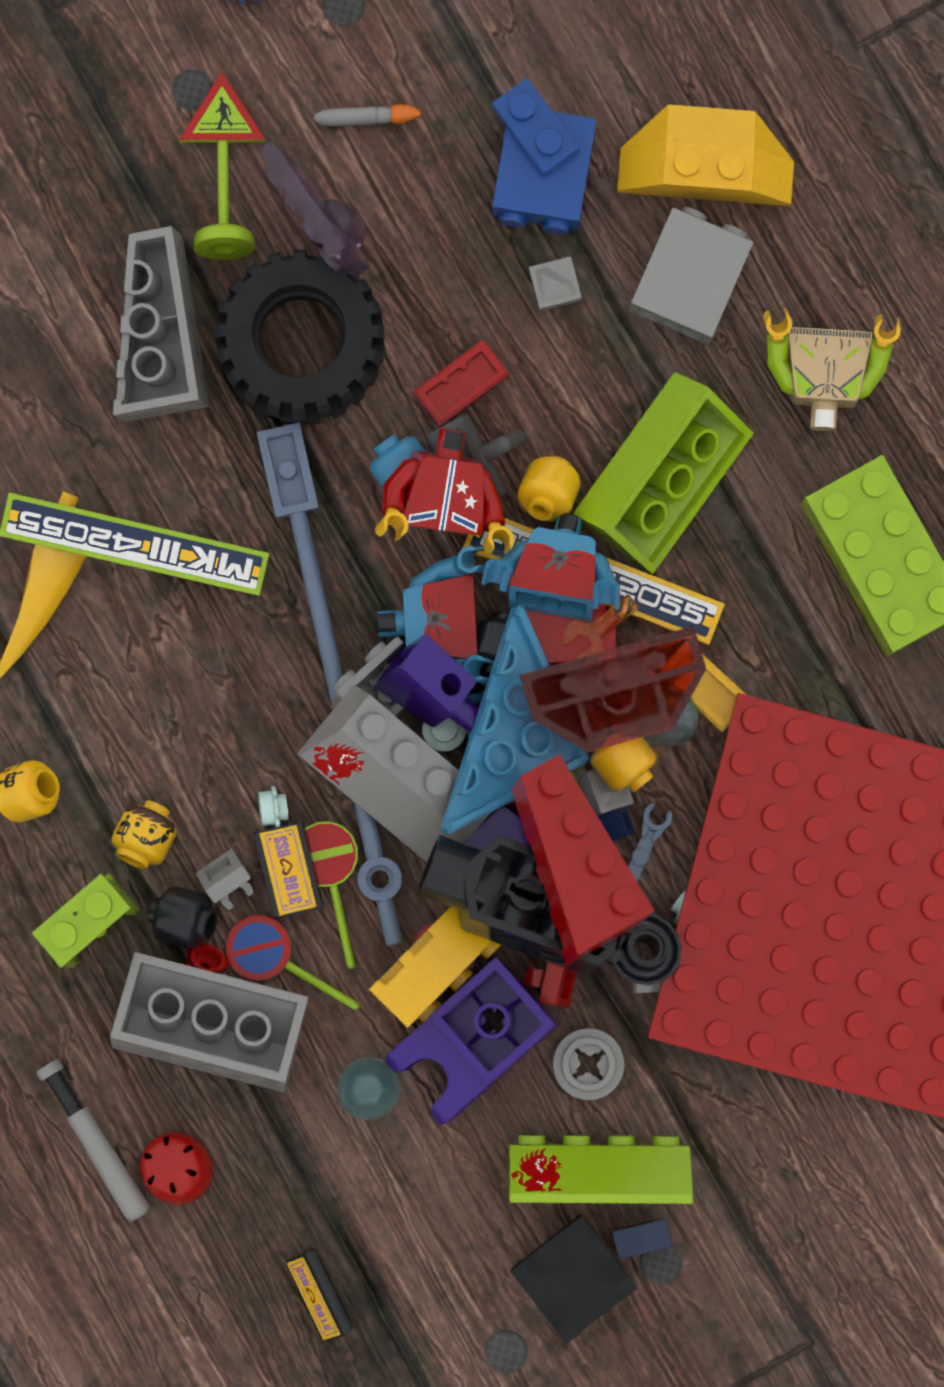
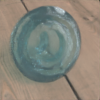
M367 1057L353 1061L343 1070L338 1081L337 1091L340 1103L349 1114L362 1120H375L385 1116L393 1109L399 1097L400 1086L395 1071L387 1063L380 1059Z

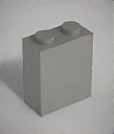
M672 207L632 299L629 312L709 346L749 255L753 241L746 239L747 233L735 226L723 224L722 228L706 222V215L695 209L683 207L682 211Z

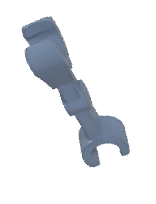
M654 803L649 804L643 811L640 840L636 849L631 854V861L628 866L637 882L644 866L649 861V854L654 842L672 821V812L668 810L663 824H653L649 819V814L654 807Z

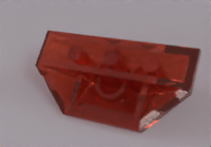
M694 626L525 673L519 677L532 720L589 753L674 729L704 675L706 666Z

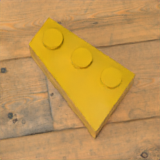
M450 907L369 990L407 1028L417 1018L423 1023L442 1005L436 998L448 986L453 991H456L473 974L468 966L475 958L481 954L487 960L501 944L461 930L458 909Z

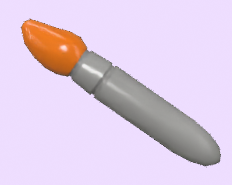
M397 104L390 108L381 106L332 108L316 113L313 119L324 126L368 125L389 122L403 124L420 117L421 111L416 107L405 104Z

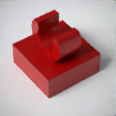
M548 962L546 971L527 967L524 984L541 988L539 1002L569 1009L577 973Z

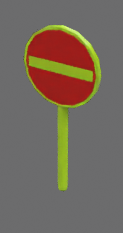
M332 821L317 822L305 828L319 887H329L346 965L349 969H353L355 961L338 884L345 882L354 872L359 860L358 845L353 834L344 826Z

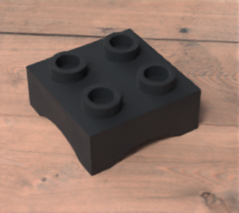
M581 1214L510 1269L512 1275L544 1314L565 1344L569 1343L601 1315L637 1289V1286Z

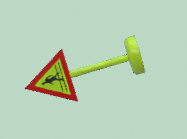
M221 72L180 137L179 142H217L218 224L208 225L198 230L193 239V249L196 254L205 258L231 260L246 257L253 253L255 239L252 232L245 227L229 224L228 142H266V139Z

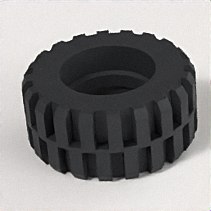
M293 249V255L285 257L281 256V252L268 255V262L259 266L255 261L245 269L247 275L243 279L238 280L235 278L228 287L229 296L227 300H221L217 312L219 322L218 325H215L217 354L230 386H233L238 397L247 406L250 404L256 408L258 414L268 419L272 416L279 418L283 424L289 425L296 423V421H307L308 425L321 424L320 419L332 416L335 419L345 414L344 409L349 405L354 404L356 406L365 398L364 392L369 386L373 387L378 378V369L380 363H383L385 353L382 313L378 301H375L372 289L365 279L360 280L355 274V269L347 263L343 262L340 265L334 262L332 255L319 252L318 257L310 256L307 253V249ZM295 300H311L327 306L337 317L342 329V345L335 361L325 370L306 377H291L277 372L263 357L259 344L260 329L266 317L280 305Z

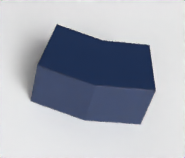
M626 807L597 816L612 841L635 833Z
M657 1218L612 1231L619 1259L672 1246L666 1218Z

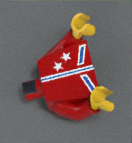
M439 428L436 453L414 450L411 458L403 460L384 483L381 510L384 517L375 527V533L380 537L387 531L389 524L395 529V542L407 532L409 526L479 536H483V530L489 532L483 542V549L487 554H492L494 551L493 539H499L503 542L506 554L514 543L512 531L505 527L501 500L490 473L483 468V464L479 461L462 457L465 432Z

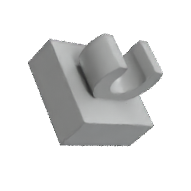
M232 848L195 873L214 904L220 900L222 905L229 910L234 907L228 897L229 893L240 887L248 896L253 894V889L248 881L251 877Z

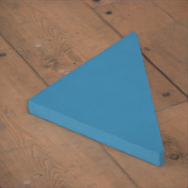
M523 604L516 605L510 609L440 828L443 834H450L514 801L511 788L520 776L559 754L569 771L590 762V756Z

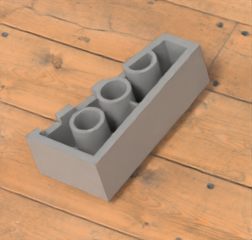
M172 226L131 233L128 236L124 292L126 294L124 316L121 315L120 333L122 334L120 360H117L116 378H118L117 396L114 399L113 416L123 422L210 407L183 236Z

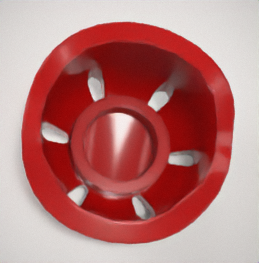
M172 1131L158 1136L146 1146L140 1158L139 1172L145 1187L154 1197L168 1204L185 1205L195 1201L206 1191L212 1179L213 1163L205 1147L196 1138L184 1132ZM193 1146V1150L184 1153L187 1148ZM193 1170L197 1172V1175L191 1176L188 1172ZM171 1184H174L176 1188L175 1193L172 1192Z

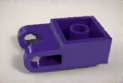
M495 957L433 1012L426 1021L387 1055L385 1062L395 1072L409 1070L413 1065L424 1059H433L443 1066L448 1076L447 1088L431 1109L433 1118L439 1125H443L456 1118L560 1024L502 958ZM491 1009L494 1013H498L501 1010L505 1016L502 1020L504 1028L501 1032L498 1029H493L490 1032L486 1028L490 1021L486 1014Z

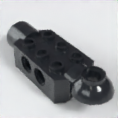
M442 835L437 837L424 868L417 894L458 909L461 930L587 977L604 962L614 965L624 978L642 985L661 983L676 970L680 962L682 948L678 933L668 921L657 914H651L643 923L566 966L562 953L563 945L558 929H555L549 912L551 907L544 885L540 883L536 871L537 863L532 847L501 835L497 836L483 850ZM639 941L648 945L652 953L651 960H642L636 955L634 942Z

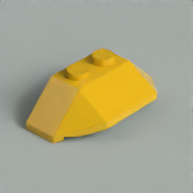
M668 104L620 148L617 193L791 206L794 161L756 111Z

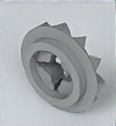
M592 1028L579 1029L565 1036L559 1043L554 1053L553 1071L559 1085L568 1094L582 1100H596L608 1095L618 1086L624 1072V1056L618 1043L609 1034ZM576 1048L588 1056L594 1053L598 1054L601 1050L605 1052L600 1056V1060L596 1064L600 1070L598 1073L603 1077L601 1080L595 1075L592 1076L589 1072L583 1075L579 1074L576 1078L572 1076L577 1072V1068L581 1064L577 1058L578 1054L574 1051Z

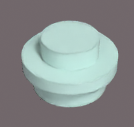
M451 718L446 719L435 727L428 726L424 722L422 725V733L426 743L437 751L447 752L456 749L461 745L466 736V730Z

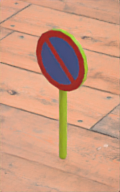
M252 915L238 921L230 930L225 943L226 957L231 968L241 977L252 981H264L279 975L283 969H286L351 1009H359L360 1004L289 961L291 939L286 928L276 919L265 915Z

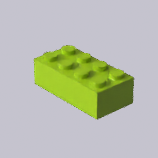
M883 455L805 497L800 504L886 657L944 626V561Z

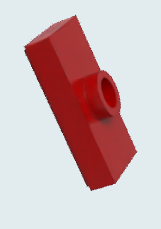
M482 339L414 390L413 394L440 428L508 378L510 373L484 339Z

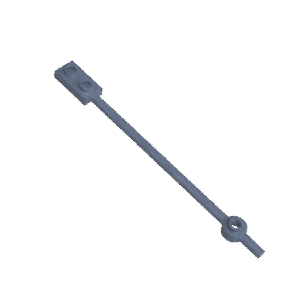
M298 422L257 432L275 517L276 519L290 518L332 704L336 694L333 688L343 676L307 518V513L319 510L302 430ZM354 802L367 860L358 872V886L367 898L376 901L386 946L403 943L393 899L402 886V873L394 861L384 857L376 820ZM377 871H384L388 874L389 882L383 888H377L372 884V876Z

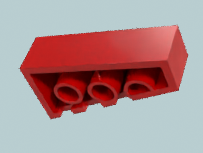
M560 754L521 775L511 788L528 845H531L537 863L536 871L540 883L544 885L551 907L549 912L554 928L558 929L563 945L562 953L566 966L643 923L655 910Z

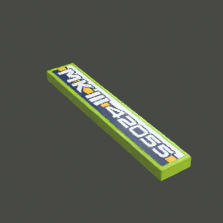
M8 492L0 527L1 537L260 596L269 557L267 552Z

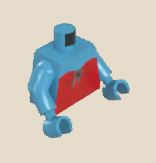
M566 513L557 517L554 530L541 527L535 528L529 540L519 541L499 560H488L485 564L481 585L484 586L489 582L499 584V591L504 593L507 591L508 582L510 581L509 607L511 608L523 604L527 611L592 622L593 609H598L599 604H611L614 606V610H619L620 585L616 582L606 557L595 552L596 540L590 536L580 535L582 520L575 515Z
M465 547L461 549L459 554L433 563L412 578L409 588L403 590L404 610L377 611L379 637L405 636L407 647L422 635L427 634L470 673L477 683L486 685L488 678L480 676L479 671L483 664H493V660L477 654L473 575H466L467 573L484 572L485 565L475 566L473 562L474 555L478 551H483V547Z

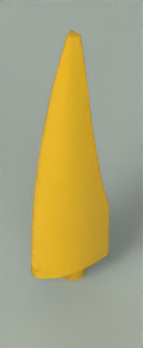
M63 491L58 504L75 508L79 498ZM35 544L18 619L0 661V679L25 653L46 626L68 593L87 556Z

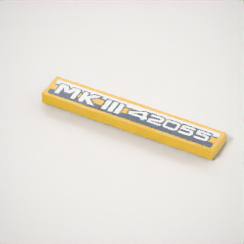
M504 518L505 527L509 528L514 535V543L510 550L519 541L529 540L533 531L532 528ZM483 530V536L468 534L463 548L470 546L483 547V542L489 532ZM493 539L495 548L492 554H487L483 550L476 552L475 555L486 560H499L506 553L503 542L499 539ZM606 557L616 582L620 585V604L617 611L709 646L725 603ZM606 603L607 607L614 609L613 605Z

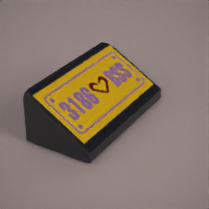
M303 821L254 832L274 918L281 919L324 908Z
M313 1247L288 1259L286 1267L320 1338L327 1342L351 1333L353 1323L317 1249Z

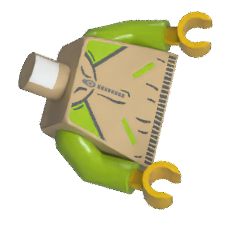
M784 308L785 317L783 322L773 325L771 324L769 310L765 311L763 321L767 331L770 333L767 336V366L782 392L791 395L792 404L811 406L810 429L816 431H835L837 428V409L854 408L858 399L868 397L884 376L893 348L892 343L900 336V319L897 318L896 327L892 331L887 332L880 328L883 314L878 315L874 322L876 338L872 340L873 332L792 327V319L786 308Z

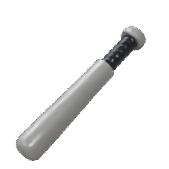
M56 1059L37 1071V1076L41 1081L46 1080L52 1091H54L55 1096L58 1097V1101L62 1104L63 1109L66 1110L68 1115L67 1121L82 1143L125 1218L129 1221L137 1220L149 1210L146 1198L97 1125L88 1108L81 1106L80 1101L61 1072L63 1069L61 1061Z

